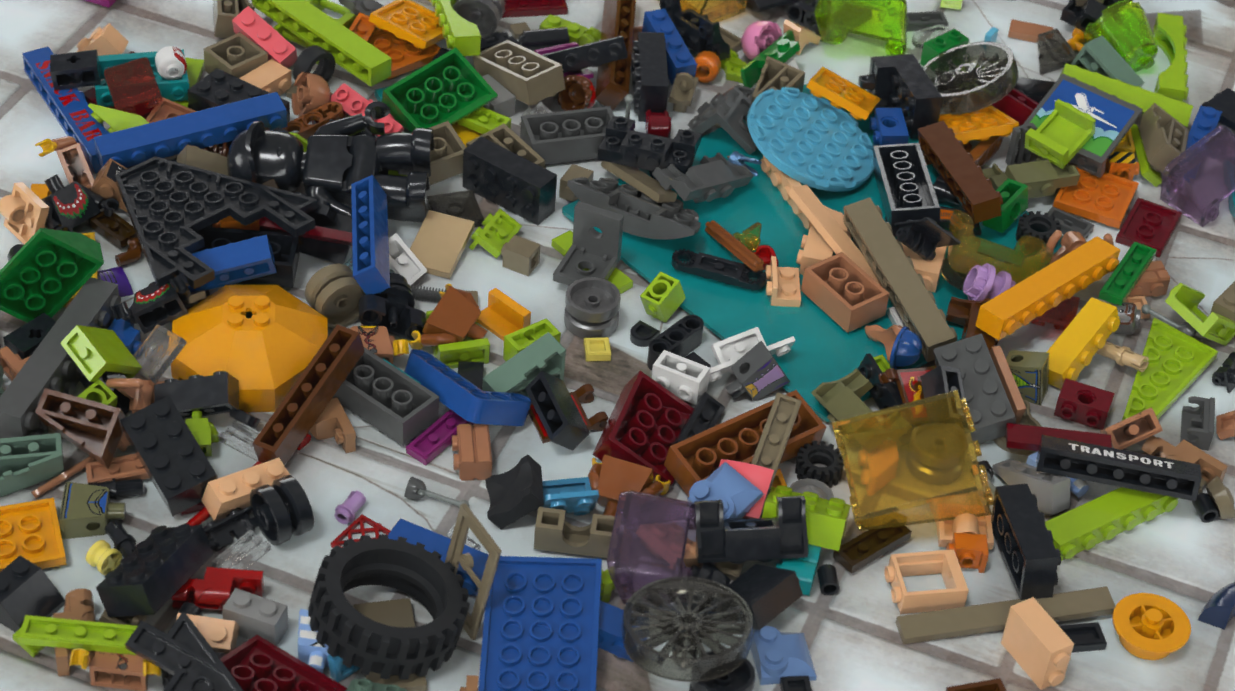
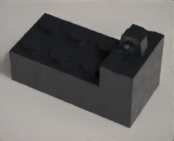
M914 54L871 57L869 75L859 76L858 84L864 90L881 98L877 107L902 108L911 139L918 138V128L939 122L942 96Z

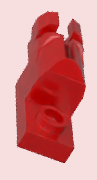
M206 567L204 579H189L172 596V600H175L172 607L173 609H179L184 602H190L199 607L201 611H223V606L235 588L263 597V571Z

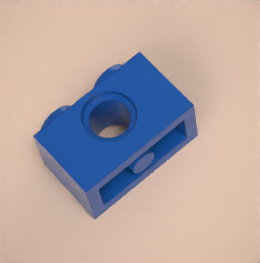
M875 108L874 115L869 120V128L873 130V144L878 146L908 143L909 133L902 108Z

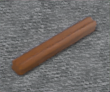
M716 221L706 222L705 231L753 272L763 270L764 261Z

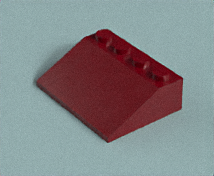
M639 371L624 386L592 455L601 461L604 455L652 468L653 481H655L656 475H660V481L667 482L670 480L671 486L674 478L664 466L669 447L674 444L694 408L645 373Z
M255 635L220 658L243 691L347 690L345 686L259 635Z

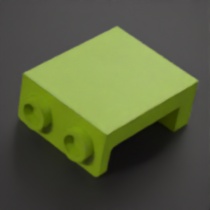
M1057 99L1054 111L1036 130L1030 128L1025 133V148L1063 169L1095 134L1096 120L1090 114L1083 113L1074 108L1070 103Z
M1183 283L1175 286L1170 291L1165 302L1203 337L1226 346L1235 336V321L1215 312L1207 316L1198 308V304L1205 297L1203 292Z
M433 310L426 312V320L429 318ZM467 337L462 342L431 346L435 358L451 369L458 368V361L489 363L490 344L488 338L472 340Z
M76 325L60 343L90 382H96L105 371L123 373L126 378H133L142 368L113 330Z

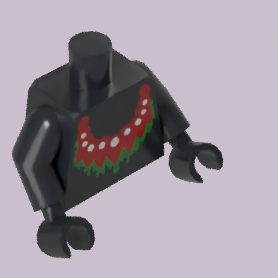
M57 174L44 181L51 192L50 195L41 199L50 207L45 223L47 229L73 232L74 227L100 213L102 208H104L103 212L107 217L113 215V209L119 210V202L116 199L109 198L106 200V198L79 184L77 181L64 186Z
M180 273L177 277L170 279V283L160 288L156 285L155 281L151 282L148 287L134 294V301L130 308H128L126 301L111 307L116 320L123 319L132 324L138 323L142 332L146 334L187 314L188 311L182 301L187 300L191 295L188 281L183 273Z

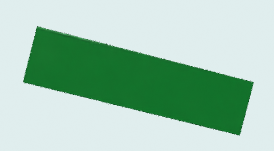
M1134 242L1100 290L1098 298L1122 306L1154 259L1157 250Z

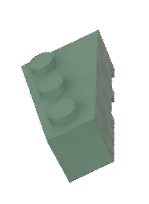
M1103 36L1086 43L1071 64L1112 79H1118L1133 86L1142 87L1145 83Z
M548 332L483 377L482 391L518 393L529 397L525 387L541 371L564 382L566 349Z
M61 433L0 439V498L52 479L64 472Z

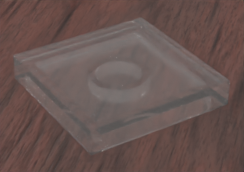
M159 324L156 325L133 355L142 367L138 374L148 380H152L156 384L187 344V341Z

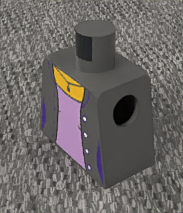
M760 341L732 365L731 369L738 379L726 386V389L733 399L747 391L751 398L757 401L788 384L790 381L764 343Z

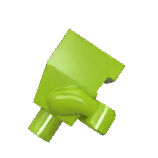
M193 411L192 418L186 419L185 423L205 456H212V443L219 442V432L213 423L208 421V418H202V411Z

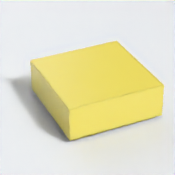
M609 337L584 338L583 347L586 362L611 361Z

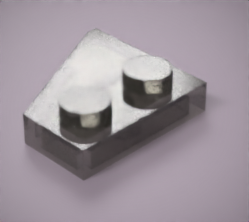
M1058 29L1038 34L1037 47L1039 73L1041 75L1064 68L1066 63L1072 64L1077 54Z

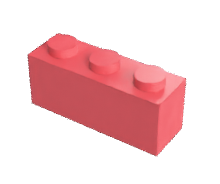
M249 6L232 20L234 33L241 32L268 53V61L273 59L288 69L296 62V48Z

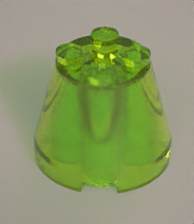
M1122 0L1101 11L1103 15L1094 24L1089 23L1084 33L1086 43L1103 36L1135 72L1143 68L1149 69L1154 65V58L1157 55L1158 47L1146 13L1139 2Z

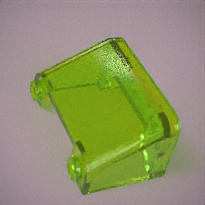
M819 0L814 13L822 42L840 44L845 41L849 33L886 41L884 49L887 56L905 54L907 49L906 0Z

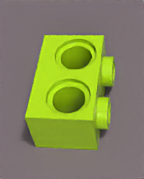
M547 318L504 336L503 359L508 361L548 332L560 343L561 333Z

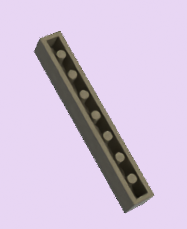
M870 197L844 206V224L881 286L890 293L889 299L905 326L909 327L921 339V353L926 361L935 360L934 348L957 341V334L954 328L948 326L943 310L937 308L932 292L927 291L921 274H917L914 270L912 259L909 256L906 257L903 252L902 243L895 239L892 227L889 222L884 221L880 207L878 205L875 206Z

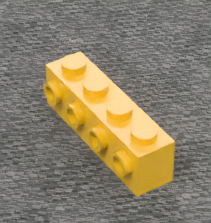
M1093 297L1089 299L1046 352L1049 353L1048 384L1062 389L1065 378L1073 381L1077 380L1079 373L1085 366L1091 363L1095 353L1103 348L1107 338L1118 329L1120 319L1116 306Z

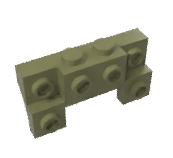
M1037 157L1034 162L1007 165L1005 173L999 169L996 163L992 165V168L982 169L983 175L986 179L989 178L995 190L1007 178L1028 185V199L1054 195L1056 188L1077 185L1080 178V173L1075 166L1066 165L1061 169L1049 162L1048 159L1041 160L1040 157Z
M856 368L839 380L821 383L811 393L829 412L827 419L836 429L841 426L842 428L839 431L849 442L854 439L860 447L870 454L888 438L893 443L896 442L913 425L896 407L886 415L878 418L860 399L874 386Z

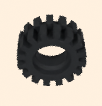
M1030 211L1029 214L1024 213L1019 218L1015 235L1016 240L1019 241L1018 244L1020 246L1025 244L1024 248L1027 250L1032 248V252H1036L1037 249L1040 253H1044L1045 246L1054 231H1061L1059 220L1055 221L1056 217L1053 215L1048 217L1049 213L1046 212L1044 215L1041 214V211H1037L1036 214L1033 211Z
M812 441V445L809 443L804 444V448L801 447L799 449L795 466V474H797L798 480L816 479L825 483L830 488L832 484L836 486L842 478L845 461L844 455L840 454L841 450L839 448L834 450V445L831 443L829 446H825L826 442L821 441V445H818L817 441ZM813 463L824 464L827 467H818L813 465Z

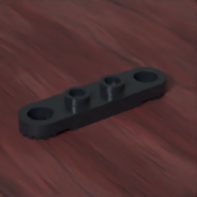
M684 248L683 250L679 249V251L675 250L672 255V266L682 272L749 290H760L766 283V273L763 270L753 272L745 264L701 252L697 254L693 251L690 252L689 249L686 251ZM680 259H686L688 261H686V263L685 261L682 263V260L680 261Z

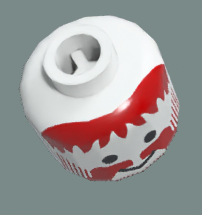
M167 46L156 53L155 64L162 78L177 80L185 74L187 62L179 48Z

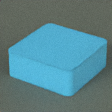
M992 27L985 34L983 48L989 50L996 43L999 29Z

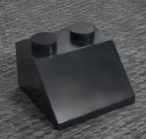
M17 557L0 572V623L10 630L16 632L20 629L25 615L51 617L53 613H56L65 605V599L42 568L24 557Z

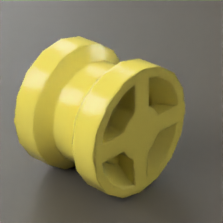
M99 540L94 543L86 554V562L93 567L97 566V570L103 575L116 569L122 560L121 552L114 548L111 549L110 544L105 540Z

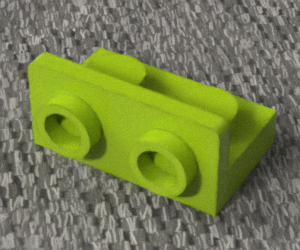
M481 107L458 121L457 124L485 134L502 124H506L511 129V118Z
M499 209L494 216L489 213L481 223L484 229L478 227L470 237L474 241L469 248L473 250L479 244L494 257L498 258L503 245L506 242L508 243L517 234L522 225L502 209Z

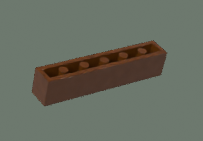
M944 121L918 128V139L922 152L974 224L1000 216L1001 205H1003L1000 192L995 191L989 178L986 179L982 168L974 163L971 153L966 152L962 141H958L955 137L953 129L948 128Z
M339 324L336 325L252 444L259 462L264 463L280 458L284 466L365 352L359 332Z

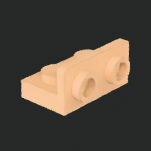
M771 256L770 265L765 266L766 279L769 280L766 282V296H770L771 306L800 307L799 268L777 267L776 256Z

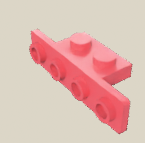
M345 83L330 96V101L339 102L343 106V111L349 116L361 113L362 116H365L366 107L374 102L371 99L367 100ZM391 114L374 120L378 123H384L385 134L402 132L404 130V127Z

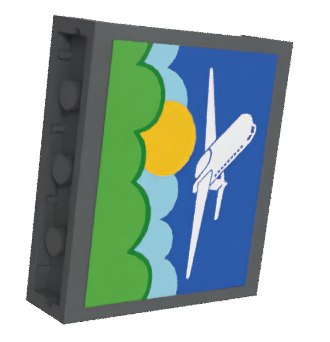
M1062 74L1023 125L1034 123L1038 128L1054 111L1057 99L1070 103L1074 108L1083 113L1090 114L1096 120L1095 134L1071 159L1069 164L1101 178L1105 173L1108 157L1133 124L1140 126L1143 109L1114 95L1103 92L1094 86L1085 84L1074 77Z

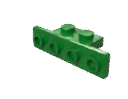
M792 30L784 33L741 69V78L745 87L751 88L758 82L767 56L785 63L800 50L799 42L795 41Z

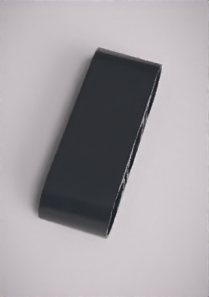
M687 315L651 340L648 348V368L650 370L653 369V364L664 350L685 357L699 347L702 342L703 319L697 315Z

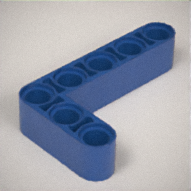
M417 349L410 351L404 372L438 395L439 401L463 419L475 424L525 425L532 403L529 397L518 393L482 391L431 354Z

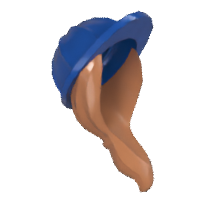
M877 324L865 326V333L871 340L884 344L890 368L898 369L899 367L913 365L921 356V339L909 327L894 324L888 329H884Z

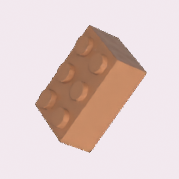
M843 252L804 268L801 291L847 333L885 316L890 293Z

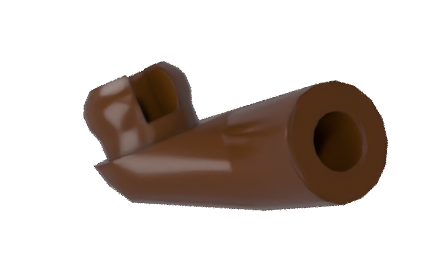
M138 237L128 240L129 248L127 252L115 255V261L119 267L138 261L141 258L143 250Z

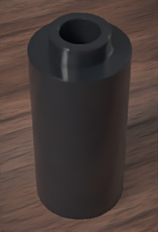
M567 27L528 30L522 32L518 42L523 47L534 51L569 43V33Z

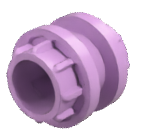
M986 263L982 266L976 265L969 271L963 284V292L965 295H968V300L983 301L987 298L993 299L1016 285V282L1012 280L1010 273L1000 271L996 274L995 267Z

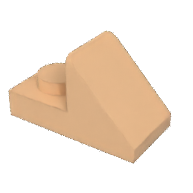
M787 19L784 21L783 34L788 30H792L795 41L799 42L800 50L796 53L797 55L801 53L805 44L808 45L809 42L818 45L822 38L804 26Z

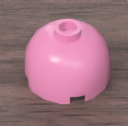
M756 21L746 28L742 35L741 43L743 52L749 60H753L782 36L779 25L771 21Z

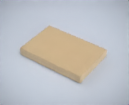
M429 210L410 250L428 270L426 273L450 279L474 230L475 222Z

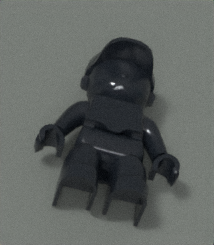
M379 101L373 102L366 107L365 116H362L361 113L320 126L314 135L308 138L306 152H304L301 141L285 129L275 128L272 131L265 127L262 121H254L249 129L243 130L235 136L227 154L228 176L258 184H263L274 178L281 190L292 193L300 188L303 181L307 196L327 201L336 213L352 218V208L344 205H352L351 184L373 175L387 194L388 219L423 223L427 215L425 191L430 189V151L435 148L433 129L415 128L412 133L394 132L385 134L384 123H378L374 120L386 117L391 113V110L385 103ZM364 128H367L373 134L381 135L379 137H375L369 134H361L352 137L355 134L365 131ZM394 170L401 175L408 176L388 175V171Z

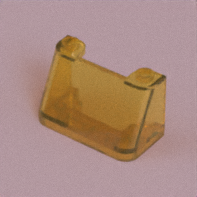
M954 209L949 223V231L953 233V236L961 244L948 246L947 260L953 270L967 275L974 266H982L989 263L995 267L996 274L1000 271H1006L1011 274L1012 280L1018 284L1050 264L1053 253L1044 240L1026 235L1017 241L1014 249L975 236L973 233L974 222L971 216Z

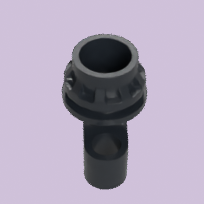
M390 273V288L374 295H364L359 299L360 322L365 326H385L388 333L414 341L415 339L411 333L416 330L421 335L424 334L422 330L427 321L426 313L414 308L413 291L407 280L397 273Z

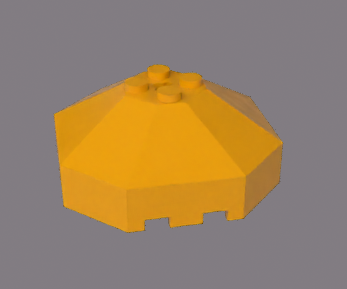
M225 285L189 308L187 314L172 321L171 373L174 379L186 380L192 375L211 376L216 371H226L239 380V409L246 412H275L328 338V318L278 285ZM246 312H252L251 318H246Z

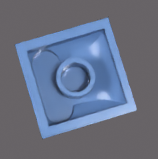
M724 462L708 478L697 481L692 485L687 500L693 506L694 501L722 500L723 519L739 520L746 515L764 494L729 464Z
M764 626L760 630H755L754 634L749 635V645L760 685L779 684L780 677L809 676L810 681L816 680L817 676L804 633L780 632L772 626Z

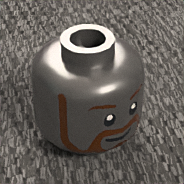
M1124 302L1122 306L1112 304L1117 307L1120 319L1118 329L1112 333L1131 335L1136 329H1140L1141 310L1137 309L1134 303Z

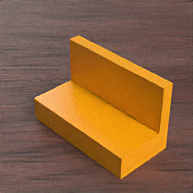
M494 288L488 292V307L481 311L477 322L504 341V336L530 325L531 312L497 288Z

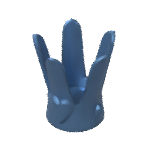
M734 151L730 156H727L729 162L736 165H745L754 176H758L757 171L749 167L745 162L761 164L760 160L744 156L738 151Z

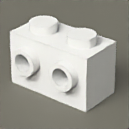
M666 350L661 353L653 364L652 379L684 401L696 405L700 396L708 389L710 367Z

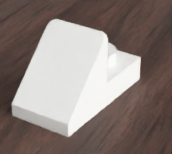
M397 233L389 238V267L395 273L405 277L408 284L411 285L428 270Z

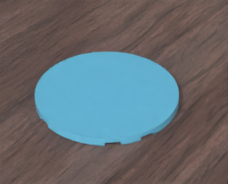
M782 87L781 90L769 89L762 92L750 106L747 115V125L752 140L770 163L794 180L820 190L844 192L862 186L874 170L873 144L869 136L861 131L856 119L843 108L838 109L832 106L830 100L824 97L818 98L811 93L800 92L799 88Z

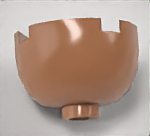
M301 72L294 83V86H298L297 93H292V110L294 115L300 117L331 102L330 96L332 92H330V87L324 78L320 75Z

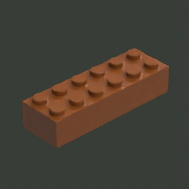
M797 390L785 394L801 400L802 403L780 464L796 457L801 447L804 448L806 443L812 445V441H817V444L820 445L826 430L825 424ZM774 400L669 447L664 466L688 497L692 485L697 481L708 478L719 467L721 459L751 464Z

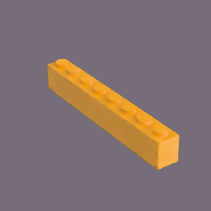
M1096 236L981 305L975 326L997 340L1013 334L1015 330L1023 325L1026 326L1036 317L1042 316L1049 309L1057 307L1062 301L1071 298L1080 290L1086 289L1093 282L1099 281L1109 272H1113L1119 264L1120 249Z

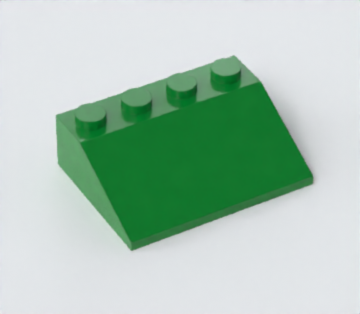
M455 47L384 89L382 102L390 108V114L398 123L410 132H413L415 128H430L446 121L453 125L496 99L498 94Z
M40 228L0 270V310L26 323L43 313L52 318L104 264L100 243L81 233Z

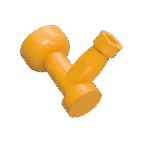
M1075 28L1072 32V38L1064 42L1063 49L1068 53H1072L1075 50L1080 52L1084 46L1082 43L1086 42L1090 35Z

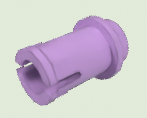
M352 491L345 502L335 508L336 520L342 524L351 523L355 519L356 512L366 502L365 496L359 491Z

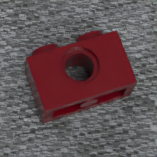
M1065 378L1054 416L1103 430L1115 393Z

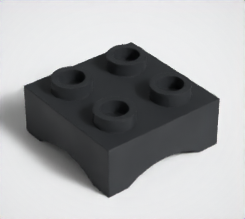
M529 455L521 458L519 463L511 470L485 479L490 497V508L487 511V517L500 529L515 523L520 518L544 505L541 465Z

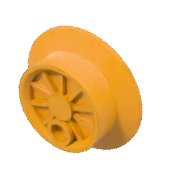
M1151 593L1131 594L1121 599L1113 611L1112 621L1119 635L1120 642L1128 652L1136 657L1146 660L1165 658L1170 653L1181 649L1190 637L1191 625L1186 613L1176 603L1163 596Z

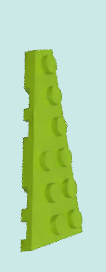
M1154 317L1142 354L1149 358V364L1145 371L1140 372L1137 370L1122 420L1151 407L1157 419H1159L1216 359L1218 351Z

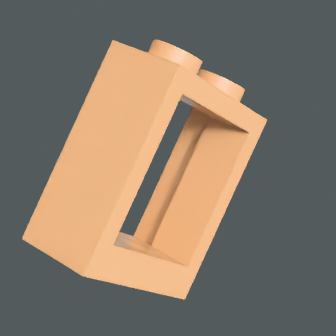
M954 549L890 555L889 565L885 566L884 570L886 582L891 584L892 601L897 603L900 614L965 607L969 590ZM941 574L946 589L907 592L902 577Z

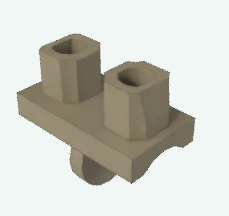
M683 72L676 74L669 95V102L673 103L674 111L685 113L687 107L691 106L698 84V77H693L689 73Z

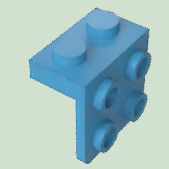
M589 477L542 481L544 505L541 507L566 510V513H574L576 516H581L593 511L599 498V491L591 490Z

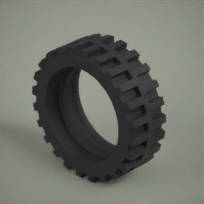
M379 534L377 539H371L370 535H364L357 542L352 538L344 541L343 548L336 545L331 549L330 556L326 555L322 560L310 598L308 616L311 617L309 625L312 631H318L316 636L320 645L327 644V653L333 658L337 655L341 657L343 665L351 668L352 665L361 668L360 673L368 676L370 672L380 674L382 679H389L390 675H398L399 680L409 679L410 674L413 673L417 677L425 676L428 668H431L433 671L441 668L443 661L448 662L453 650L456 649L469 610L470 603L467 602L469 597L468 589L462 588L464 584L462 576L453 573L455 567L450 562L444 563L440 560L442 555L435 550L432 553L425 550L424 544L419 542L416 545L407 543V538L398 537V540L388 539V535ZM365 585L391 587L405 592L418 600L429 611L434 621L422 626L407 628L384 625L358 612L346 599L344 592Z

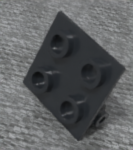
M928 217L894 224L899 228L896 232L898 241L912 249L925 260H933L935 258L936 247L961 244L953 236V233L944 230L937 225L934 219Z

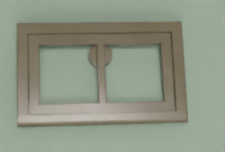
M464 503L460 505L445 563L450 562L455 567L453 572L455 575L460 563L461 567L479 588L472 615L469 612L467 613L463 629L472 640H476L502 550L467 504ZM469 528L489 553L481 581L472 570L474 561L471 554H462Z

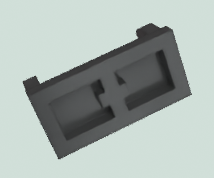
M1192 396L1188 398V402L1198 404L1199 406L1196 408L1183 406L1180 442L1186 440L1197 448L1208 451L1214 435L1215 398L1210 397V399Z

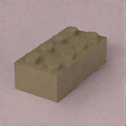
M510 40L480 52V55L472 56L474 68L481 76L489 74L516 96L517 100L529 106L536 105L547 97H553L565 89L562 64Z

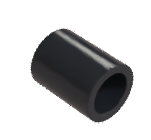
M1200 493L1197 495L1196 501H1192L1202 522L1209 523L1218 517L1219 513L1209 494Z
M831 564L820 566L817 569L821 593L827 596L836 594L840 587L835 566Z

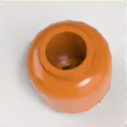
M703 51L694 58L697 63L695 77H698V81L702 83L713 81L721 69L719 57L711 51Z

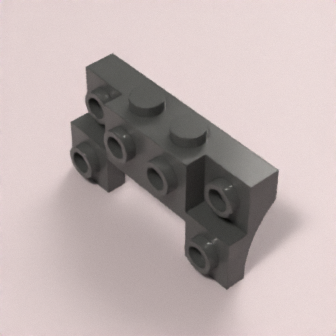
M720 152L715 157L708 158L704 156L700 161L701 165L690 167L686 174L680 172L673 164H670L665 169L656 167L652 173L666 191L675 189L684 201L692 199L695 203L710 202L720 197L725 198L733 192L734 188L748 185L754 176L745 165H736L729 162Z

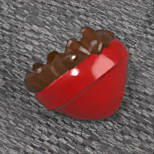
M582 75L564 76L565 89L559 92L557 98L561 108L564 111L592 108L596 100V91L592 82Z

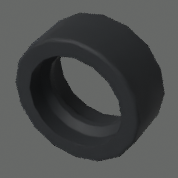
M317 45L306 48L298 56L294 64V79L296 80L301 72L310 73L312 67L319 61L313 74L320 75L328 83L335 71V57Z

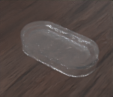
M935 25L918 30L913 33L912 44L917 48L923 49L924 42L950 31V29L943 25Z

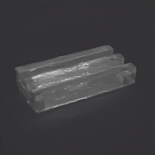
M235 419L232 422V427L228 425L225 428V433H219L220 442L257 462L259 461L252 443L260 432Z
M249 530L212 561V567L231 568L238 562L239 564L233 569L247 570L271 550V543L267 540L263 542V537L259 535L255 537L254 532ZM256 546L258 547L257 549H255L251 554H249V555L246 557V555H247L250 551H252Z

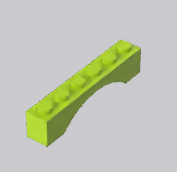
M431 0L432 7L435 6V16L438 17L439 27H442L443 37L446 38L447 48L452 50L456 47L463 56L480 55L481 34L476 24L467 21L454 11L453 7L457 0Z
M1157 13L1153 28V42L1166 54L1170 66L1158 75L1154 93H1160L1166 97L1183 101L1187 99L1189 90L1186 87L1188 81V74H1186L1188 62H1185L1187 57V49H1185L1187 37H1185L1186 25H1183V16Z

